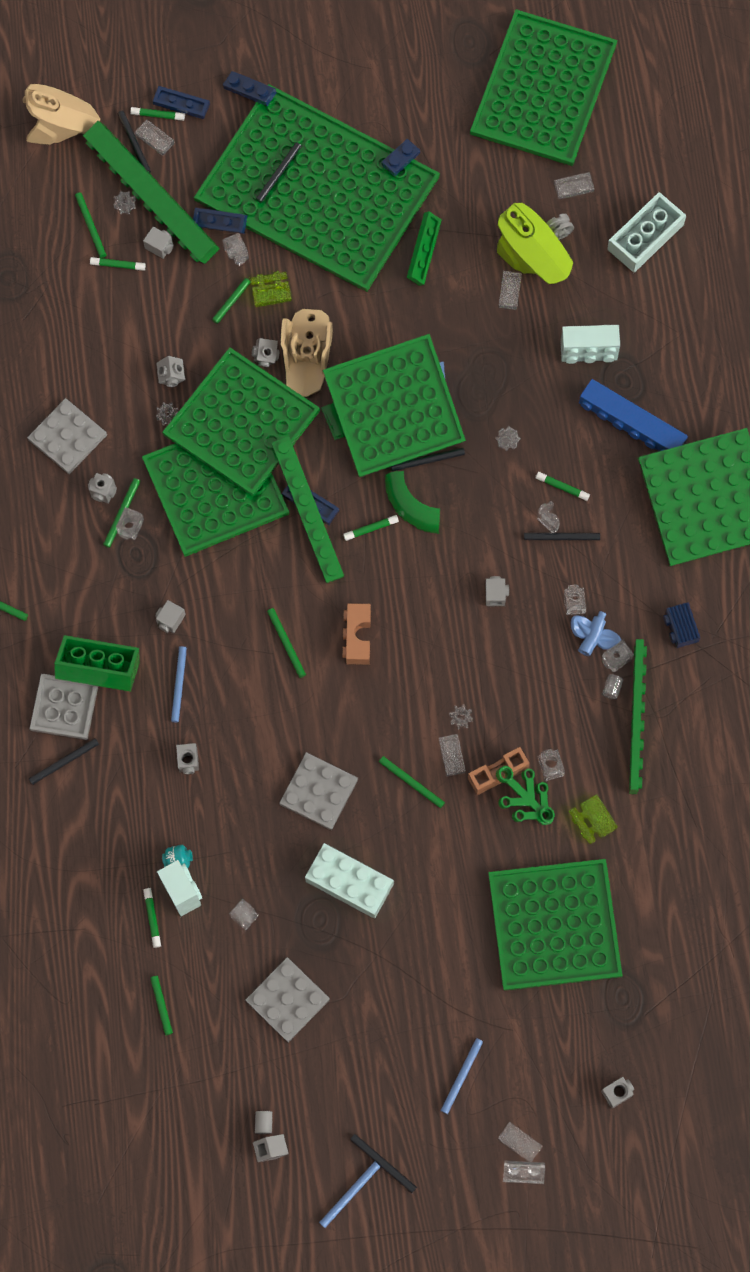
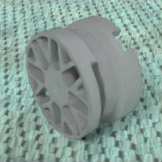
M560 214L559 218L553 217L546 223L559 240L565 238L574 230V226L569 222L570 218L567 214Z

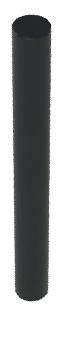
M119 111L117 113L134 152L139 162L150 173L151 169L124 111Z
M296 142L256 197L258 202H263L302 146Z
M464 448L408 460L391 466V470L394 472L465 455Z
M524 533V540H600V533Z
M94 738L30 777V782L34 785L98 746V741Z
M356 1134L352 1136L350 1140L408 1191L411 1193L415 1191L417 1187L359 1136Z

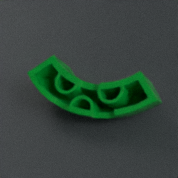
M404 471L386 474V493L396 513L404 521L409 522L419 530L439 534L440 508L424 505L412 496L404 480Z

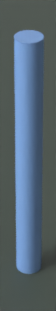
M179 647L171 716V722L175 723L179 722L186 647Z
M475 1039L441 1109L443 1113H449L483 1043L482 1040Z
M375 1161L319 1222L324 1228L327 1227L380 1168Z

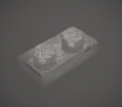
M148 120L135 131L137 137L162 156L175 144L171 137Z
M590 172L554 180L558 199L594 192Z
M503 271L499 308L517 310L522 273Z
M458 734L440 737L439 744L446 777L466 773Z
M509 1122L498 1140L529 1163L533 1161L543 1147L511 1122Z
M504 1161L503 1182L544 1184L545 1163Z

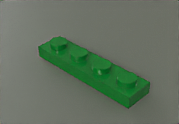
M430 211L424 212L407 278L419 286L425 284L442 221Z

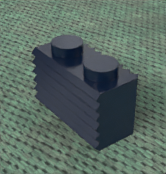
M686 602L667 608L663 619L665 625L670 627L669 637L671 643H675L676 648L699 642L700 635L689 603Z

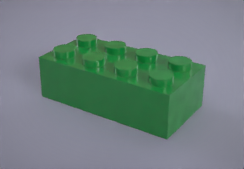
M64 635L54 663L55 679L131 692L140 663L139 648Z

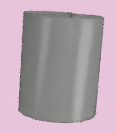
M255 1112V1134H272V1112Z

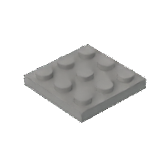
M65 398L27 438L53 462L70 474L107 436V432Z
M41 674L30 730L88 740L98 686L55 679L53 675Z
M306 752L279 804L332 831L358 778Z
M287 957L245 1001L289 1043L326 1005L330 998Z

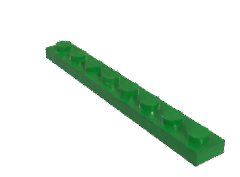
M290 437L272 442L271 445L326 584L343 578V571Z
M636 639L634 644L629 794H637L638 789H642V777H639V770L643 769V758H640V751H643L644 739H640V733L644 732V720H641V713L645 712V702H642V694L645 695L646 683H642V677L646 676V664H643V657L647 656V646H644L643 639Z

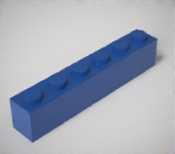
M591 379L580 396L579 404L585 410L595 412L600 419L610 421L615 428L625 430L632 438L640 439L651 449L655 448L658 451H663L686 444L688 438L686 434Z

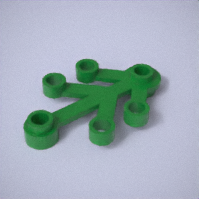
M503 766L496 771L498 781L506 782L521 797L510 798L504 796L499 799V806L502 809L509 808L510 806H530L535 812L517 810L512 814L513 820L515 822L537 820L541 825L551 824L555 813L548 806V785L545 782H541L535 786V791L540 796L539 804L535 800L533 781L535 773L532 769L523 770L521 773V777L526 784L525 790L513 779V770L510 767ZM501 772L505 774V778H502ZM526 772L530 773V778L526 776ZM540 785L544 788L543 792L540 790ZM504 799L507 801V806L503 804ZM517 813L521 815V819L517 818ZM542 813L546 814V819L543 818Z

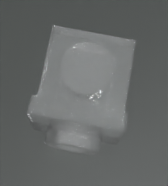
M550 501L548 504L544 503L540 506L537 519L548 530L555 533L559 529L560 522L555 514L549 513L554 506V503Z

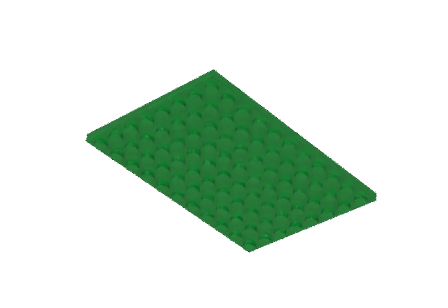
M268 84V86L275 88L277 93L268 106L256 102L196 193L194 200L211 210L247 215V229L368 292L436 184L440 173L413 159L394 177L382 166V161L395 149ZM296 142L302 146L263 202H258L256 197Z

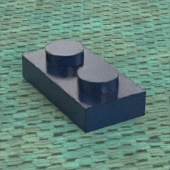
M406 139L382 161V166L395 177L420 154V149L409 139Z

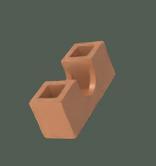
M348 604L347 610H344V621H347V628H343V640H347V646L343 647V658H346L347 664L370 665V641L359 640L355 634L361 628H370L371 604Z
M521 747L503 755V758L490 766L484 765L468 773V780L476 795H479L502 783L496 778V771L503 766L510 767L513 770L514 777L522 773L523 770L529 769L530 763ZM501 772L502 778H505V774Z

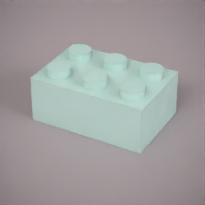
M619 325L563 327L560 341L562 362L573 364L577 361L593 363L595 361L613 362L617 360L620 349Z
M179 860L157 871L180 916L201 906V893L196 883L192 880L185 863L181 865Z

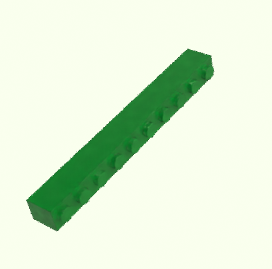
M98 120L83 135L87 140L86 144L92 150L96 149L99 152L97 156L104 163L107 161L110 164L108 168L115 175L119 174L122 177L120 181L126 187L130 186L133 189L132 194L138 200L142 199L145 202L143 205L149 212L154 211L156 220L162 225L164 223L167 225L168 228L166 230L173 237L177 236L180 239L178 243L185 250L188 248L192 252L190 256L196 262L201 261L205 264L220 249L103 123Z

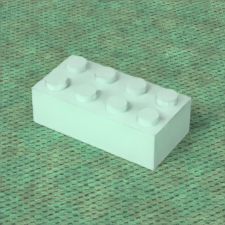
M659 192L609 239L607 250L635 273L684 225L686 215Z
M325 843L305 876L307 883L374 919L394 885V880Z

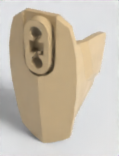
M30 84L25 90L23 103H26L30 114L38 119L36 125L27 136V142L48 145L59 143L77 134H85L98 120L100 121L98 114L89 103L62 90L39 84Z
M302 309L295 313L292 322L287 318L282 320L281 346L286 369V385L303 397L313 395L321 390L325 377L323 370L327 368L333 329L329 316L322 310ZM310 318H315L314 321H309ZM309 332H311L313 338L307 339Z

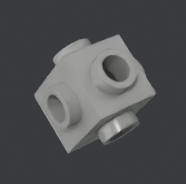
M263 338L257 339L256 346L252 348L251 356L254 357L253 362H258V366L269 367V365L278 361V341Z
M167 356L157 362L160 384L175 387L178 383L185 380L183 359Z
M96 473L95 477L91 478L88 484L91 497L96 501H103L108 504L117 490L114 479L105 473L102 475Z

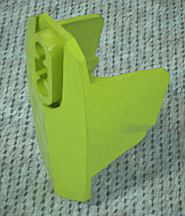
M523 203L512 204L498 219L497 225L502 236L497 245V253L515 270L521 271L524 274H537L547 284H555L567 279L571 272L573 261L554 232L531 208ZM510 213H514L516 218H512ZM526 227L528 232H524L522 228Z

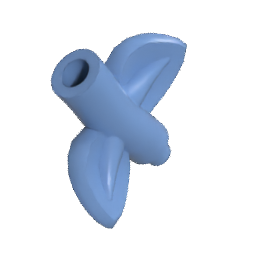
M599 611L598 615L593 617L592 622L584 616L576 615L572 617L571 629L573 634L584 639L578 649L581 654L590 656L596 645L601 649L608 650L616 647L622 641L620 636L614 631L603 629L606 623L604 620L606 613Z

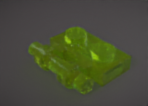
M279 271L273 272L274 274L264 276L259 274L257 277L250 278L251 285L259 284L258 287H252L255 307L292 301L289 282H281V280L288 279L287 272L279 273ZM273 281H275V284H270V285H265V284H264V283H267V282H273Z
M597 794L580 804L583 812L579 813L575 807L569 811L573 817V823L578 825L582 831V837L586 838L589 844L596 841L593 836L594 833L597 832L600 838H603L618 828ZM588 818L593 826L588 828L583 819Z

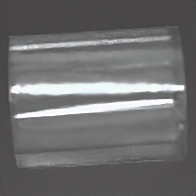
M608 675L602 695L609 699H617L624 680L616 675Z

